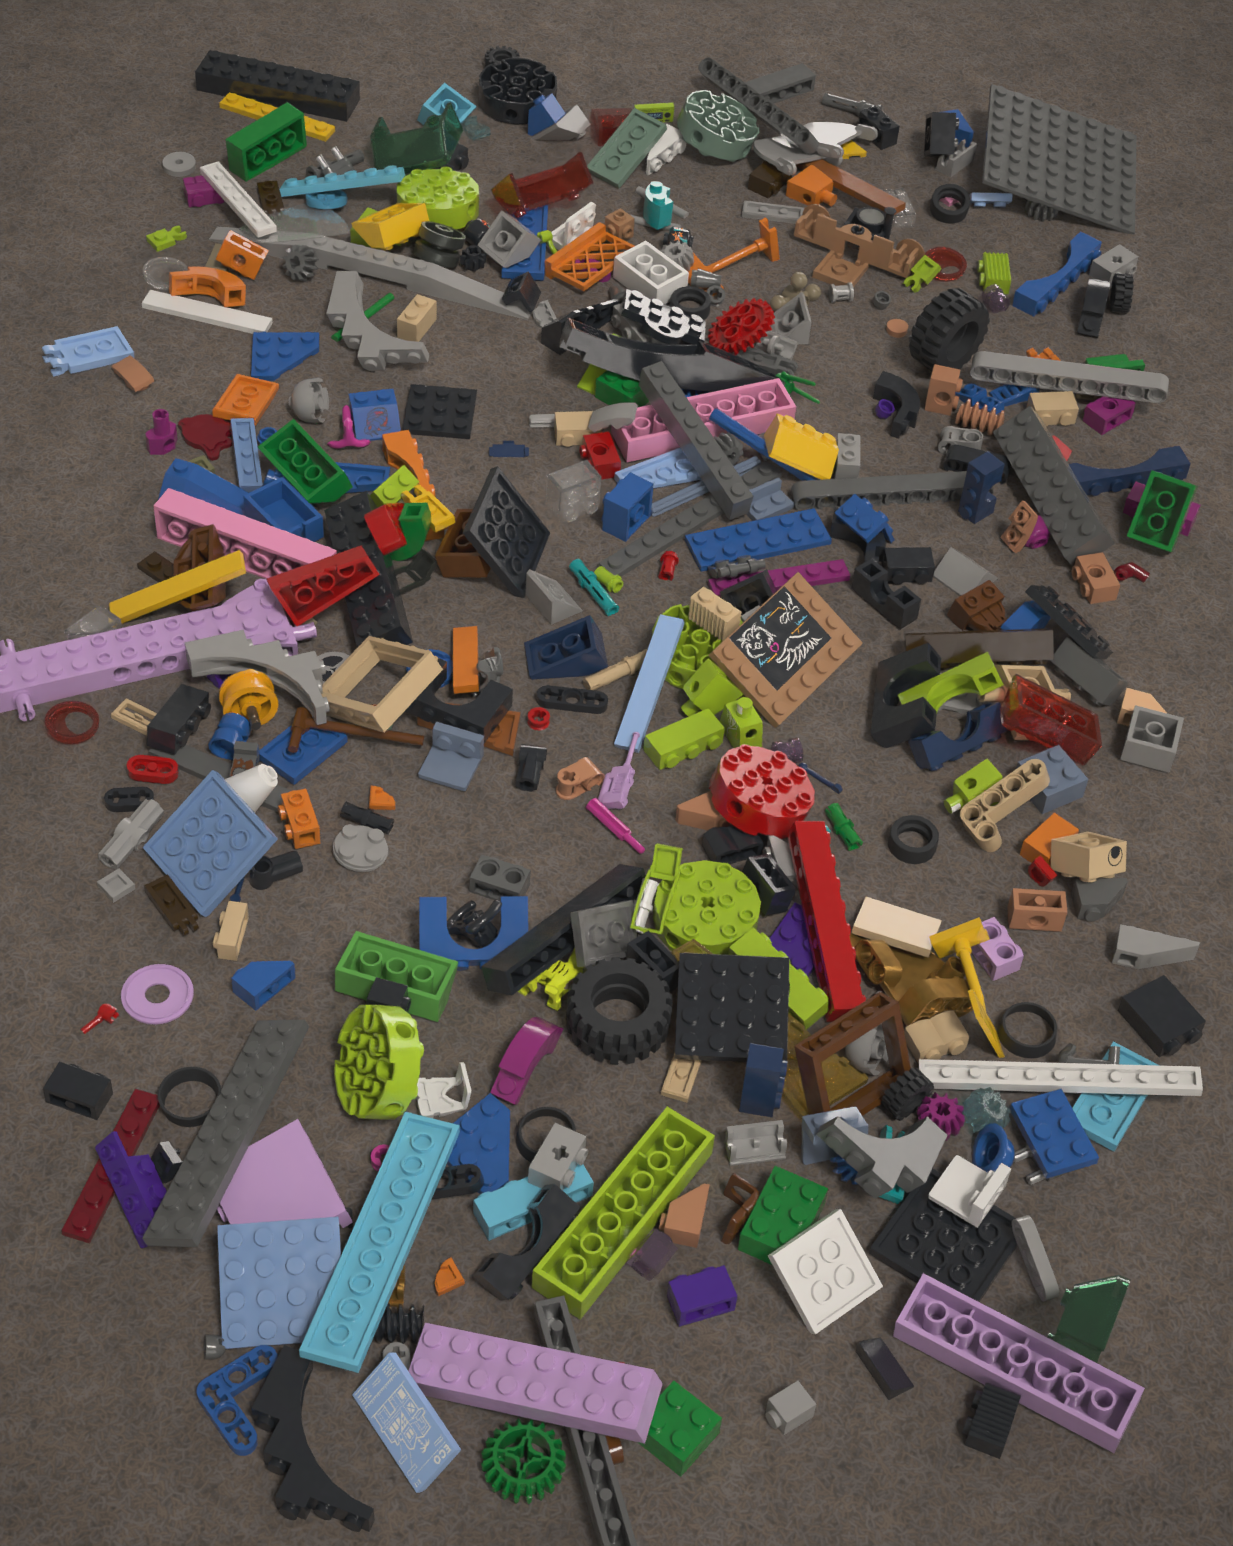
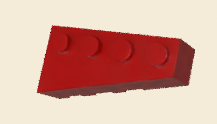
M358 546L272 576L266 580L297 627L380 574L363 547Z

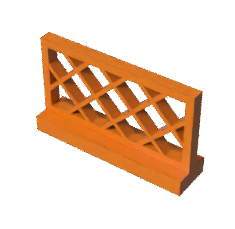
M599 222L545 260V276L551 280L556 277L585 291L614 270V261L604 262V259H614L615 256L623 253L617 252V250H629L634 245L606 232V225ZM607 240V241L611 242L612 244H603V243ZM604 250H614V252L603 253ZM591 251H599V252H600V253H591V254H588V253H590ZM580 259L582 261V259H585L586 263H575V260ZM589 259L601 260V262L589 263ZM590 268L602 269L600 271L590 272ZM587 269V272H575V270ZM572 270V273H563V271ZM588 278V280H586L585 282H581V281L577 280V279Z

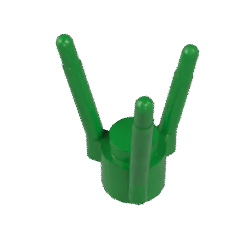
M784 371L776 375L785 381L784 387L788 394L794 391L817 404L820 403L813 396L795 387L793 383L795 381L815 386V382L789 375Z

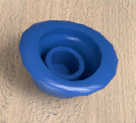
M996 1123L987 1124L979 1131L975 1139L972 1164L987 1173L990 1170L995 1172L1001 1163L1011 1167L1015 1158V1149L1012 1142L1007 1139V1134L1001 1126Z

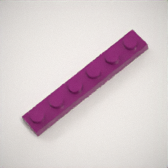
M843 559L768 570L777 591L797 572L811 586L850 580V573ZM760 572L740 574L732 578L708 579V586L714 594L722 598L720 591Z

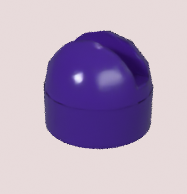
M886 399L880 400L875 407L876 416L880 419L889 418L895 410L894 405Z

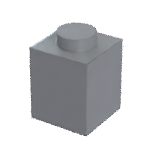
M796 1381L768 1399L766 1419L772 1428H779L782 1434L785 1435L814 1416L816 1403L800 1382Z

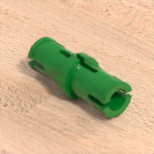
M838 803L829 805L828 809H825V814L832 822L836 835H840L849 851L860 848L863 845V841L854 830L852 820H848Z

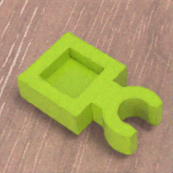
M174 226L171 231H167L164 228L146 235V240L158 252L176 245L175 240H184L187 238L185 231L180 233V226Z
M924 255L911 269L913 276L907 277L904 280V285L908 287L911 284H915L911 290L914 293L919 292L922 282L928 285L940 272V265Z

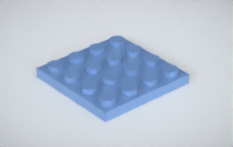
M212 770L143 848L163 872L170 876L178 889L202 916L207 917L278 838L218 772Z
M339 1217L217 1225L222 1338L224 1339L222 1345L226 1349L258 1347L260 1345L272 1346L303 1343L341 1257Z

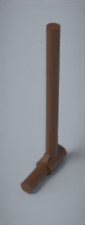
M299 707L296 709L292 723V734L288 751L292 753L298 751L302 735L309 731L310 728L422 746L425 736L386 730L384 733L360 725L328 720L327 723L317 725L309 710Z

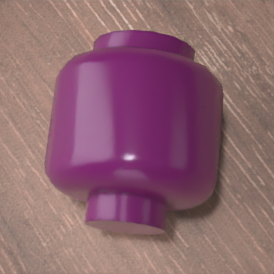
M1038 515L1034 530L1024 545L1025 547L1035 549L1044 546L1048 542L1050 531L1040 515Z

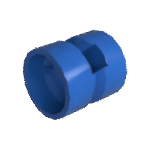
M224 714L208 744L210 751L216 757L233 761L235 741H247L252 732L250 722L240 714Z

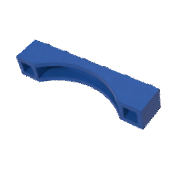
M1083 232L1078 233L1069 243L1067 252L1068 262L1066 265L1048 277L1026 281L1015 291L1012 306L1033 317L1038 312L1042 313L1049 302H1054L1061 291L1065 292L1070 282H1076L1082 271L1086 272L1092 261L1101 256L1100 247L1102 242Z

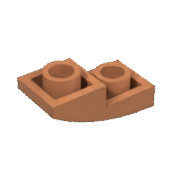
M130 355L111 366L114 373L123 378L127 387L135 392L147 389L149 384L154 382L151 374Z
M1022 500L1011 514L1009 520L1012 523L1000 537L1015 553L1022 550L1031 536L1038 519V515L1025 501Z

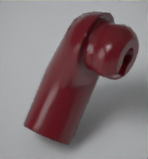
M1133 562L1119 565L1114 571L1119 581L1135 577L1144 583L1150 574Z

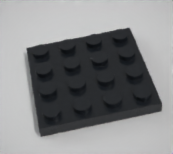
M497 466L490 469L463 534L513 596L524 598L526 595V573L529 569L532 571L536 570L550 532Z
M680 953L675 1059L747 1062L749 1046L752 1043L784 1049L782 1060L787 1061L790 958Z
M932 1168L926 1183L908 1194L870 1247L869 1254L916 1283L919 1282L924 1273L980 1302L1018 1246L1012 1230V1220L1016 1218L993 1205L978 1228L928 1198L929 1192L942 1175Z

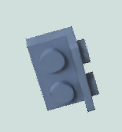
M780 478L767 481L756 488L750 489L754 497L750 511L746 515L752 521L778 516L794 508V503L781 491L782 480Z

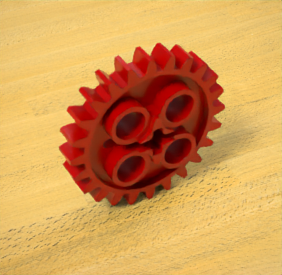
M753 298L750 302L745 299L743 304H740L738 301L735 307L729 306V311H722L723 316L716 317L717 322L711 324L713 328L708 330L710 333L708 335L709 343L711 346L729 353L734 351L735 355L740 350L746 352L747 347L754 348V343H761L760 338L767 337L766 332L772 330L770 325L775 324L773 320L775 318L774 311L767 301L763 302L761 298L757 301Z

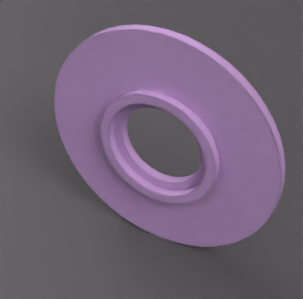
M165 964L149 965L135 971L125 981L121 991L122 1005L125 1011L139 1022L146 1024L171 1022L183 1015L190 1007L194 995L193 984L188 975L177 967ZM153 985L166 986L170 991L169 997L162 1003L149 1002L145 997V993Z

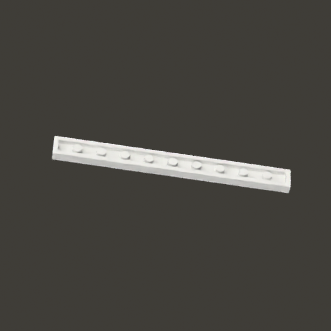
M919 1059V1070L934 1084V1089L1051 1092L1062 1089L1063 1092L1178 1096H1202L1203 1091L1201 1069L1194 1066Z

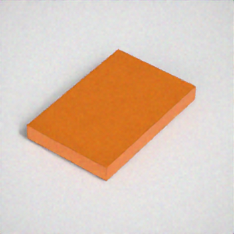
M236 374L213 408V416L227 420L254 418V425L256 426L279 389V384Z

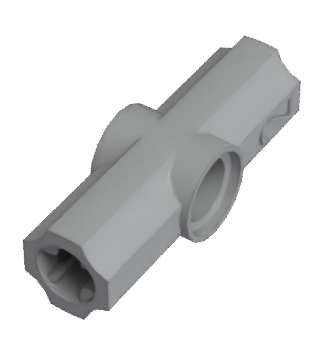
M145 799L130 818L125 817L118 824L112 839L98 854V859L104 865L117 870L133 850L138 851L137 847L142 842H146L150 830L164 815V810L160 807L159 803L152 799Z

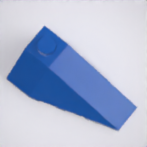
M175 458L165 472L159 498L170 488L245 516L243 495L248 494L247 491L195 463Z

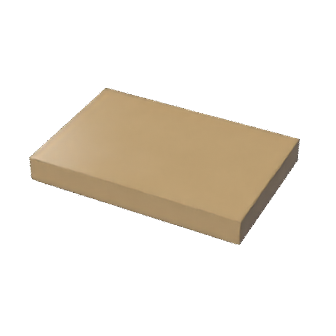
M865 897L854 923L852 933L871 940H883L887 945L929 957L933 947L929 936L938 933L942 920Z

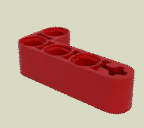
M386 503L364 515L365 521L380 551L384 555L407 544L399 521L404 503Z

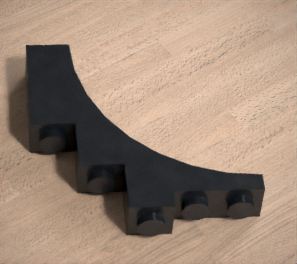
M284 1345L251 1408L253 1421H255L259 1428L265 1431L275 1429L263 1451L265 1465H267L271 1472L277 1475L287 1473L275 1496L276 1507L282 1516L290 1520H296L297 1517L306 1520L312 1509L315 1515L321 1519L331 1520L335 1518L343 1521V1525L349 1530L360 1532L363 1529L370 1532L375 1521L374 1508L352 1498L333 1483L318 1465L307 1444L302 1425V1406L305 1389L313 1371V1360L300 1357L299 1350Z

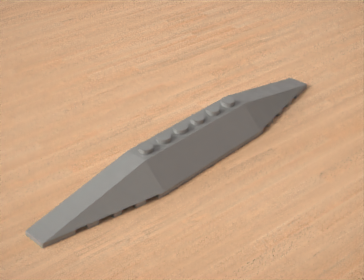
M217 227L209 238V241L223 244L224 239L231 230L269 250L267 255L281 259L284 256H288L286 249H292L293 245H307L309 249L316 251L314 257H317L319 260L315 262V265L321 269L327 270L329 266L349 271H357L361 274L405 284L409 291L528 320L532 313L528 312L520 299L505 305L502 300L504 292L437 264L323 235L277 231L257 238L250 229Z

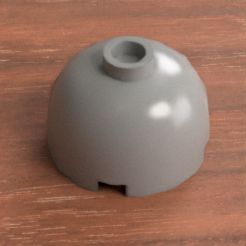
M319 377L299 382L293 389L292 396L289 397L290 408L293 409L295 415L300 420L307 423H324L325 418H321V416L316 418L314 416L315 410H320L323 413L324 409H329L328 391L326 387L322 388L320 382L324 381Z
M882 1024L845 1047L848 1062L863 1073L879 1075L880 1072L875 1070L882 1058L886 1062L888 1060ZM870 1057L878 1059L876 1064H867Z

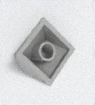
M801 292L773 313L775 315L773 319L775 324L771 325V328L774 332L799 341L798 344H808L811 318L805 296Z
M950 547L937 566L933 575L936 580L959 596L988 580H991L993 583L998 579V577L964 553Z
M530 569L526 573V596L551 625L583 611L556 580Z

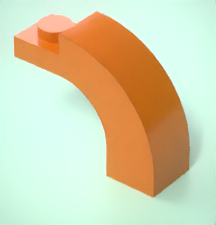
M188 267V271L169 272V293L171 296L204 294L215 297L224 307L245 305L246 285L234 274L210 267Z

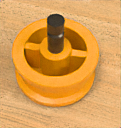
M247 669L231 675L222 683L219 689V700L223 706V714H240L250 722L253 730H258L261 728V725L269 722L278 710L279 704L272 680L266 674L254 669Z

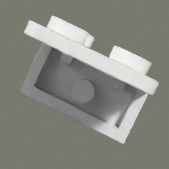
M590 202L570 216L564 224L551 232L553 235L552 242L556 249H562L593 227L596 204Z

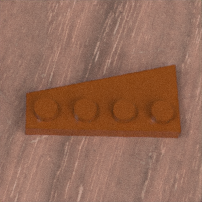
M508 711L484 743V747L513 756L521 712ZM417 717V725L433 730L435 724Z

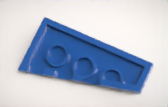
M335 462L345 472L353 486L346 493L374 491L391 474L390 467Z

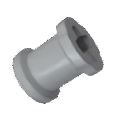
M848 282L846 285L838 286L830 284L828 295L831 303H835L838 300L853 301L854 288L852 283Z

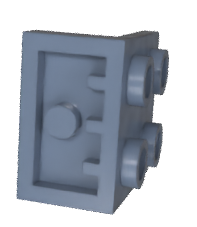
M436 722L433 727V746L418 773V777L466 791L484 756V736Z

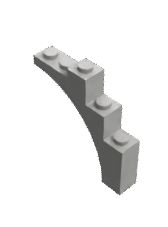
M357 271L336 272L326 314L333 327L343 328L342 337L348 348L359 349L357 358L364 369L368 371L385 370L386 363L416 364L428 362L429 353L423 342L406 341L392 337L380 331L369 322L363 311L362 294L364 284Z
M244 630L185 642L186 659L192 677L210 674H235L247 669H254L266 674L273 684L287 690L299 699L310 711L317 725L327 723L326 712L330 711L327 697H322L321 695L323 694L322 675L326 674L323 660H318L315 651L289 656L287 649H282L279 640L253 646L251 638H246Z

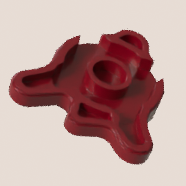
M201 414L183 418L178 422V427L182 431L186 444L203 451L207 459L211 461L217 460L220 457L221 450L233 445L232 439L229 438L232 436L230 423L210 414Z

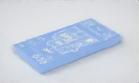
M388 1353L352 1394L416 1493L426 1490L461 1451V1448L396 1353Z

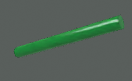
M392 293L386 294L365 310L366 318L369 319L393 301L394 295ZM343 328L331 336L336 342L343 339Z

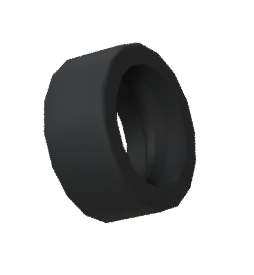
M941 185L935 189L932 195L930 211L933 217L940 222L949 224L959 223L965 219L968 213L970 196L959 185ZM945 197L954 198L961 203L962 208L955 211L947 210L939 205L938 201Z
M692 286L681 287L671 295L670 307H678L687 314L698 315L705 320L710 315L711 297L701 288ZM684 301H694L702 306L698 308H687L680 305L679 303Z
M916 815L903 816L897 819L890 829L888 847L890 852L902 862L908 864L925 863L932 859L936 853L939 833L936 826L924 817ZM903 832H917L928 840V844L918 848L910 847L904 844L898 836Z

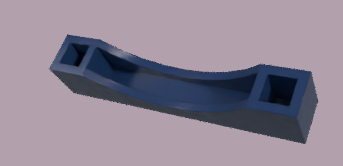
M1174 446L1159 449L1148 460L1127 468L1102 469L1079 463H1072L1069 466L1086 495L1096 496L1103 492H1119L1122 489L1132 488L1135 482L1146 485L1151 470L1180 480L1186 479L1191 463L1181 447Z

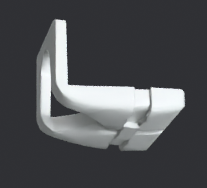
M464 1062L459 1063L456 1077L418 1079L416 1099L419 1115L434 1118L437 1115L442 1117L467 1109L471 1087ZM463 1081L464 1092L462 1102L455 1101L445 1095L451 1088L460 1085Z

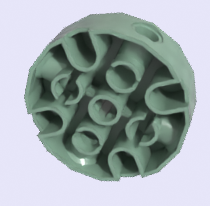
M707 90L692 92L686 98L677 119V127L686 143L699 149V152L704 156L710 155L730 162L745 158L751 151L754 141H756L759 134V127L756 125L757 119L748 108L730 96L721 94L719 97L712 95L711 91Z

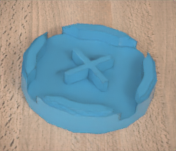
M342 190L306 194V204L316 209H335L347 204V194Z

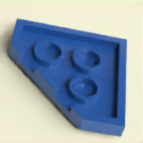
M253 332L251 377L275 381L287 370H292L303 363V360L309 356L317 354L319 352V332Z
M490 1093L453 1123L460 1125V1133L447 1162L448 1166L463 1164L478 1166L484 1177V1185L478 1191L480 1195L487 1191L493 1192L500 1189L509 1182L510 1110ZM470 1175L469 1179L466 1182H471V1178H473L474 1175Z

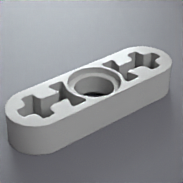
M1029 1215L1013 1219V1234L1038 1296L1043 1302L1058 1297L1059 1287L1034 1221Z

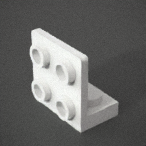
M956 1155L929 1192L928 1198L978 1228L1006 1187L1011 1168L1001 1163L995 1172L990 1170L987 1173Z

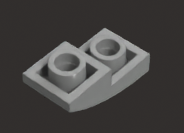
M618 403L597 409L592 412L588 427L593 432H596L602 428L609 427L610 424L616 430L623 426H628L635 420L638 405L636 403Z

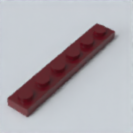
M135 1089L113 1132L117 1131L128 1156H135L160 1106L158 1095ZM100 1158L61 1230L63 1236L89 1244L115 1195V1191Z

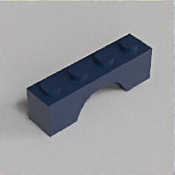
M986 702L967 712L965 728L956 739H949L942 731H932L913 738L908 742L917 766L920 769L934 771L942 768L943 763L948 760L955 761L962 758V753L966 751L971 752L980 749L985 741L992 742L1002 737L1001 733L1009 730L1000 702Z

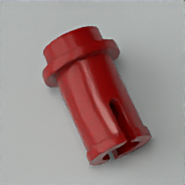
M666 551L660 558L662 564L658 577L662 580H668L669 578L672 581L679 558L675 552Z

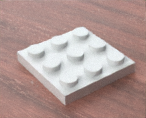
M835 1209L768 1255L811 1334H817L883 1287L841 1209Z

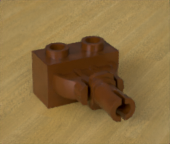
M988 580L956 598L947 616L962 631L969 627L975 631L1003 630L1001 626L1007 620L1005 609L1002 605L1005 596L991 580Z

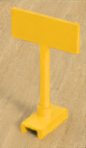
M980 917L929 936L939 958L956 953L957 957H960L970 990H968L975 1017L998 1057H1005L997 1031L986 1013L984 997L970 955L972 953V946L990 940Z

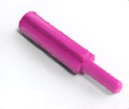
M593 798L588 802L586 809L597 817L621 841L625 840L639 854L644 853L645 848L631 836L632 832L597 798Z

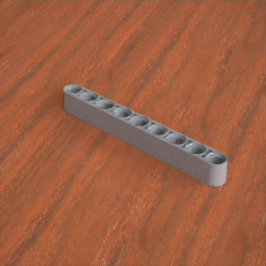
M979 351L974 354L970 370L972 378L979 381L1057 391H1073V393L1151 403L1164 402L1167 399L1169 387L1168 377L1161 373Z

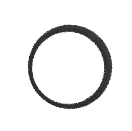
M1021 1002L1012 1005L1006 1010L998 1024L997 1032L1002 1045L1012 1054L1023 1058H1039L1045 1056L1054 1048L1057 1037V1023L1054 1016L1043 1006L1031 1002ZM1016 1012L1034 1013L1048 1022L1052 1028L1053 1035L1048 1041L1039 1045L1024 1044L1009 1034L1005 1025V1019Z
M184 1067L173 1071L164 1078L158 1090V1100L164 1115L169 1121L182 1127H196L203 1125L210 1109L195 1117L174 1115L165 1108V1100L168 1093L181 1083L198 1081L210 1086L217 1097L221 1094V1085L217 1077L206 1069Z
M539 1107L531 1110L522 1118L516 1134V1146L523 1158L532 1163L538 1152L525 1143L521 1131L523 1126L534 1118L550 1116L564 1121L576 1132L575 1124L567 1113L554 1107Z

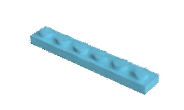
M392 165L385 167L383 170L369 168L364 172L357 173V171L353 170L345 172L343 175L330 173L320 178H317V176H308L304 180L290 178L285 180L280 188L281 197L396 183L402 181L405 173L403 167L397 168V166Z

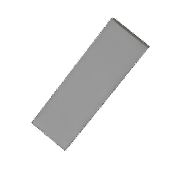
M744 201L742 217L760 220L766 217L769 221L796 224V221L803 215L804 208Z

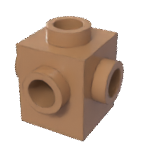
M620 208L605 216L606 232L627 241L633 237L635 218Z

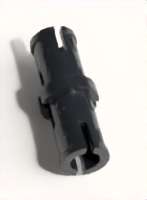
M347 801L344 803L340 813L342 818L357 822L361 826L380 829L387 835H389L395 821L393 818L375 813L371 808L364 809Z

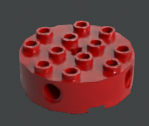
M746 744L730 749L720 759L709 782V789L713 795L711 801L715 809L727 822L743 832L754 836L761 833L770 836L774 835L779 839L786 838L794 821H805L814 805L815 790L807 776V772L789 760L786 754L781 751L774 752L762 747Z

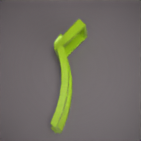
M655 844L653 863L642 884L630 928L640 930L643 933L648 930L651 933H663L670 903L679 882L683 848ZM650 877L674 882L659 930L635 926L639 906Z

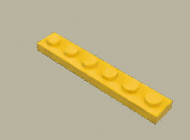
M230 92L219 102V106L222 109L256 120L277 109V107ZM304 116L306 136L326 142L335 132V126Z

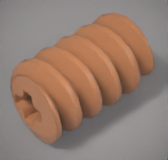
M968 399L965 404H961L955 424L958 425L962 421L963 427L966 428L971 423V429H976L979 426L981 433L988 428V435L991 436L994 434V430L1003 425L1005 420L1004 410L999 415H996L995 407L988 412V405L985 404L982 409H979V402H976L972 407L971 399Z

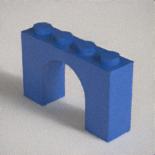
M501 896L500 932L491 944L480 949L464 948L451 938L447 929V897H419L420 950L458 961L457 971L468 970L469 966H480L482 970L481 966L528 932V896Z

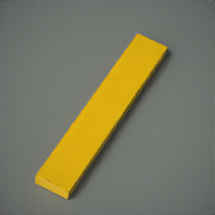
M240 550L110 602L111 622L114 625L123 624L246 574L242 552Z

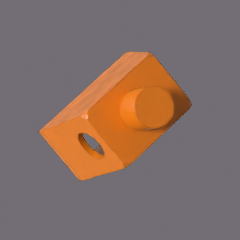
M810 165L787 181L786 196L805 205L821 204L824 202L829 206H833L837 200V195L832 193L833 180L814 165Z

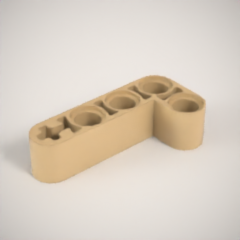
M1039 759L1027 761L962 807L960 817L964 827L984 851L994 852L1002 844V839L995 823L1049 785L1050 777L1044 762ZM1018 787L1020 788V789L1017 790V791H1014V792L1011 791V790L1014 789V788H1018ZM994 802H999L996 806H990ZM973 817H978L974 821H969ZM992 834L990 838L984 839L986 835Z

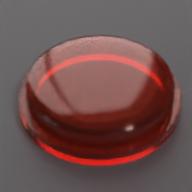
M935 247L925 253L926 256L940 265L941 270L949 266L959 269L958 272L951 274L941 273L940 270L934 279L949 282L957 280L965 273L967 262L958 251L947 247Z
M66 701L49 709L45 716V728L52 738L58 742L79 744L89 740L99 728V715L92 706L86 703ZM72 712H81L88 715L94 723L89 730L76 735L66 726V716Z

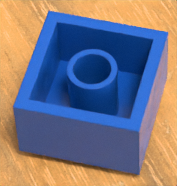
M631 472L624 479H620L616 487L611 492H607L603 498L602 530L626 542L651 516L654 483Z

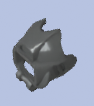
M498 647L492 648V651L485 652L484 660L477 663L479 691L470 692L471 697H478L490 680L500 683V676L503 674V661Z

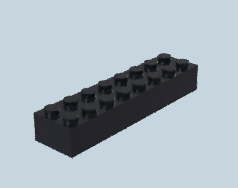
M209 50L195 71L197 91L226 96L229 92L274 107H280L288 102L303 113L345 122L348 121L360 101V81L318 73L312 70L299 69L293 66H284L274 62L260 61L255 58L241 57L236 54H226L216 50Z
M364 491L324 510L333 549L337 550V554L362 546L380 574L345 596L356 645L359 647L368 636L409 645L413 643L391 555L390 553L384 555L380 551L364 517L366 513L378 507L368 492Z

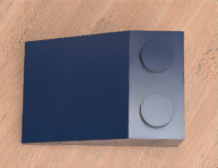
M590 615L524 643L529 676L532 680L588 676L608 667L602 632Z

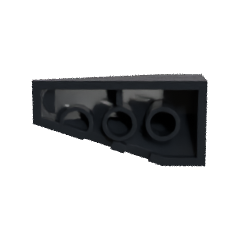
M613 299L554 319L542 327L541 344L562 355L567 351L559 346L567 317L600 329L611 321L613 306L619 304V300Z

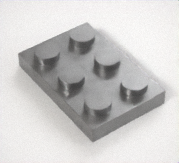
M633 900L571 912L577 967H587L590 964L595 965L596 961L602 959L610 961L612 957H626L628 943L637 938L636 929L630 928L634 913Z

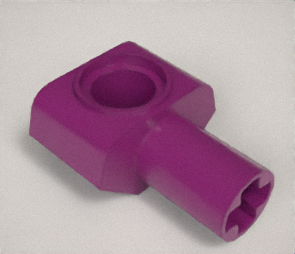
M157 409L152 413L154 428L145 433L147 451L150 455H165L176 448L178 440L176 424L169 421L168 411Z

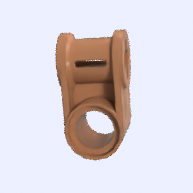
M588 757L581 758L576 763L558 772L557 780L559 784L556 787V794L564 800L574 799L586 791H590L591 787L597 784L601 785L605 775Z

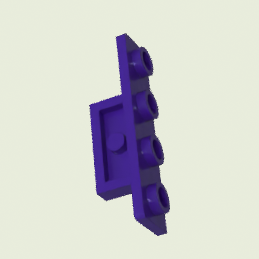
M114 1131L97 1144L95 1149L140 1248H145L148 1246L142 1238L155 1215L154 1212L159 1208L167 1191L149 1154L128 1156L117 1131Z

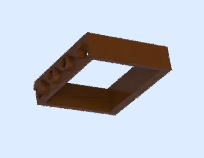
M882 992L872 996L794 1046L809 1115L856 1106L863 1116L882 1104V1097L886 1095V1089H890L889 1085L892 1082L895 1083L898 1076L902 1077L905 1071L911 1069L899 1002ZM882 1024L890 1070L830 1109L821 1062Z

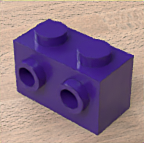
M723 1265L717 1268L707 1267L693 1275H679L668 1283L667 1298L680 1327L734 1311L737 1293L726 1267Z

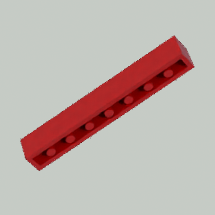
M794 821L787 837L818 985L828 997V1012L825 1014L826 1022H833L866 1001V997L862 995L860 986L861 974L855 964L856 951L850 941L851 928L845 918V902L841 900V883L839 877H836V861L834 854H831L830 833L826 831L824 821Z

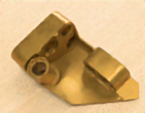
M851 932L850 941L852 947L855 948L856 959L870 981L874 984H880L887 996L899 1002L901 1017L906 1026L920 1020L931 1019L946 1011H954L958 1018L973 1011L968 994L970 989L960 958L952 956L946 962H943L933 952H930L929 957H925L887 945L883 940H869Z

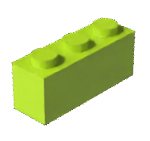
M708 708L645 735L644 752L659 770L666 767L673 768L684 759H693L700 752L718 748L723 743L725 728Z

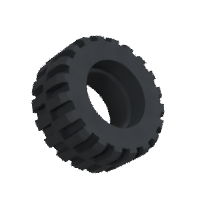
M951 288L939 293L938 297L935 296L931 303L924 307V311L917 317V322L911 330L912 335L909 337L911 356L930 371H933L934 364L961 369L965 363L971 360L972 355L978 351V347L983 343L984 335L988 331L987 325L990 322L986 306L963 289Z
M612 957L610 961L602 959L596 961L595 966L592 964L583 968V973L580 972L575 976L573 984L570 985L568 990L566 1027L568 1033L572 1034L571 1040L576 1046L581 1045L583 1053L588 1056L592 1053L595 1055V1060L603 1062L604 1059H608L610 1064L618 1065L619 1061H625L626 1064L635 1063V1058L638 1057L642 1061L649 1057L650 1051L655 1053L661 1048V1042H665L668 1030L670 1029L673 1001L667 982L662 980V976L656 970L651 971L649 965L643 962L641 964L635 963L636 960L631 958L620 960V957ZM620 999L635 1004L643 1013L632 1020L615 1021L602 1016L595 1007L608 1000Z

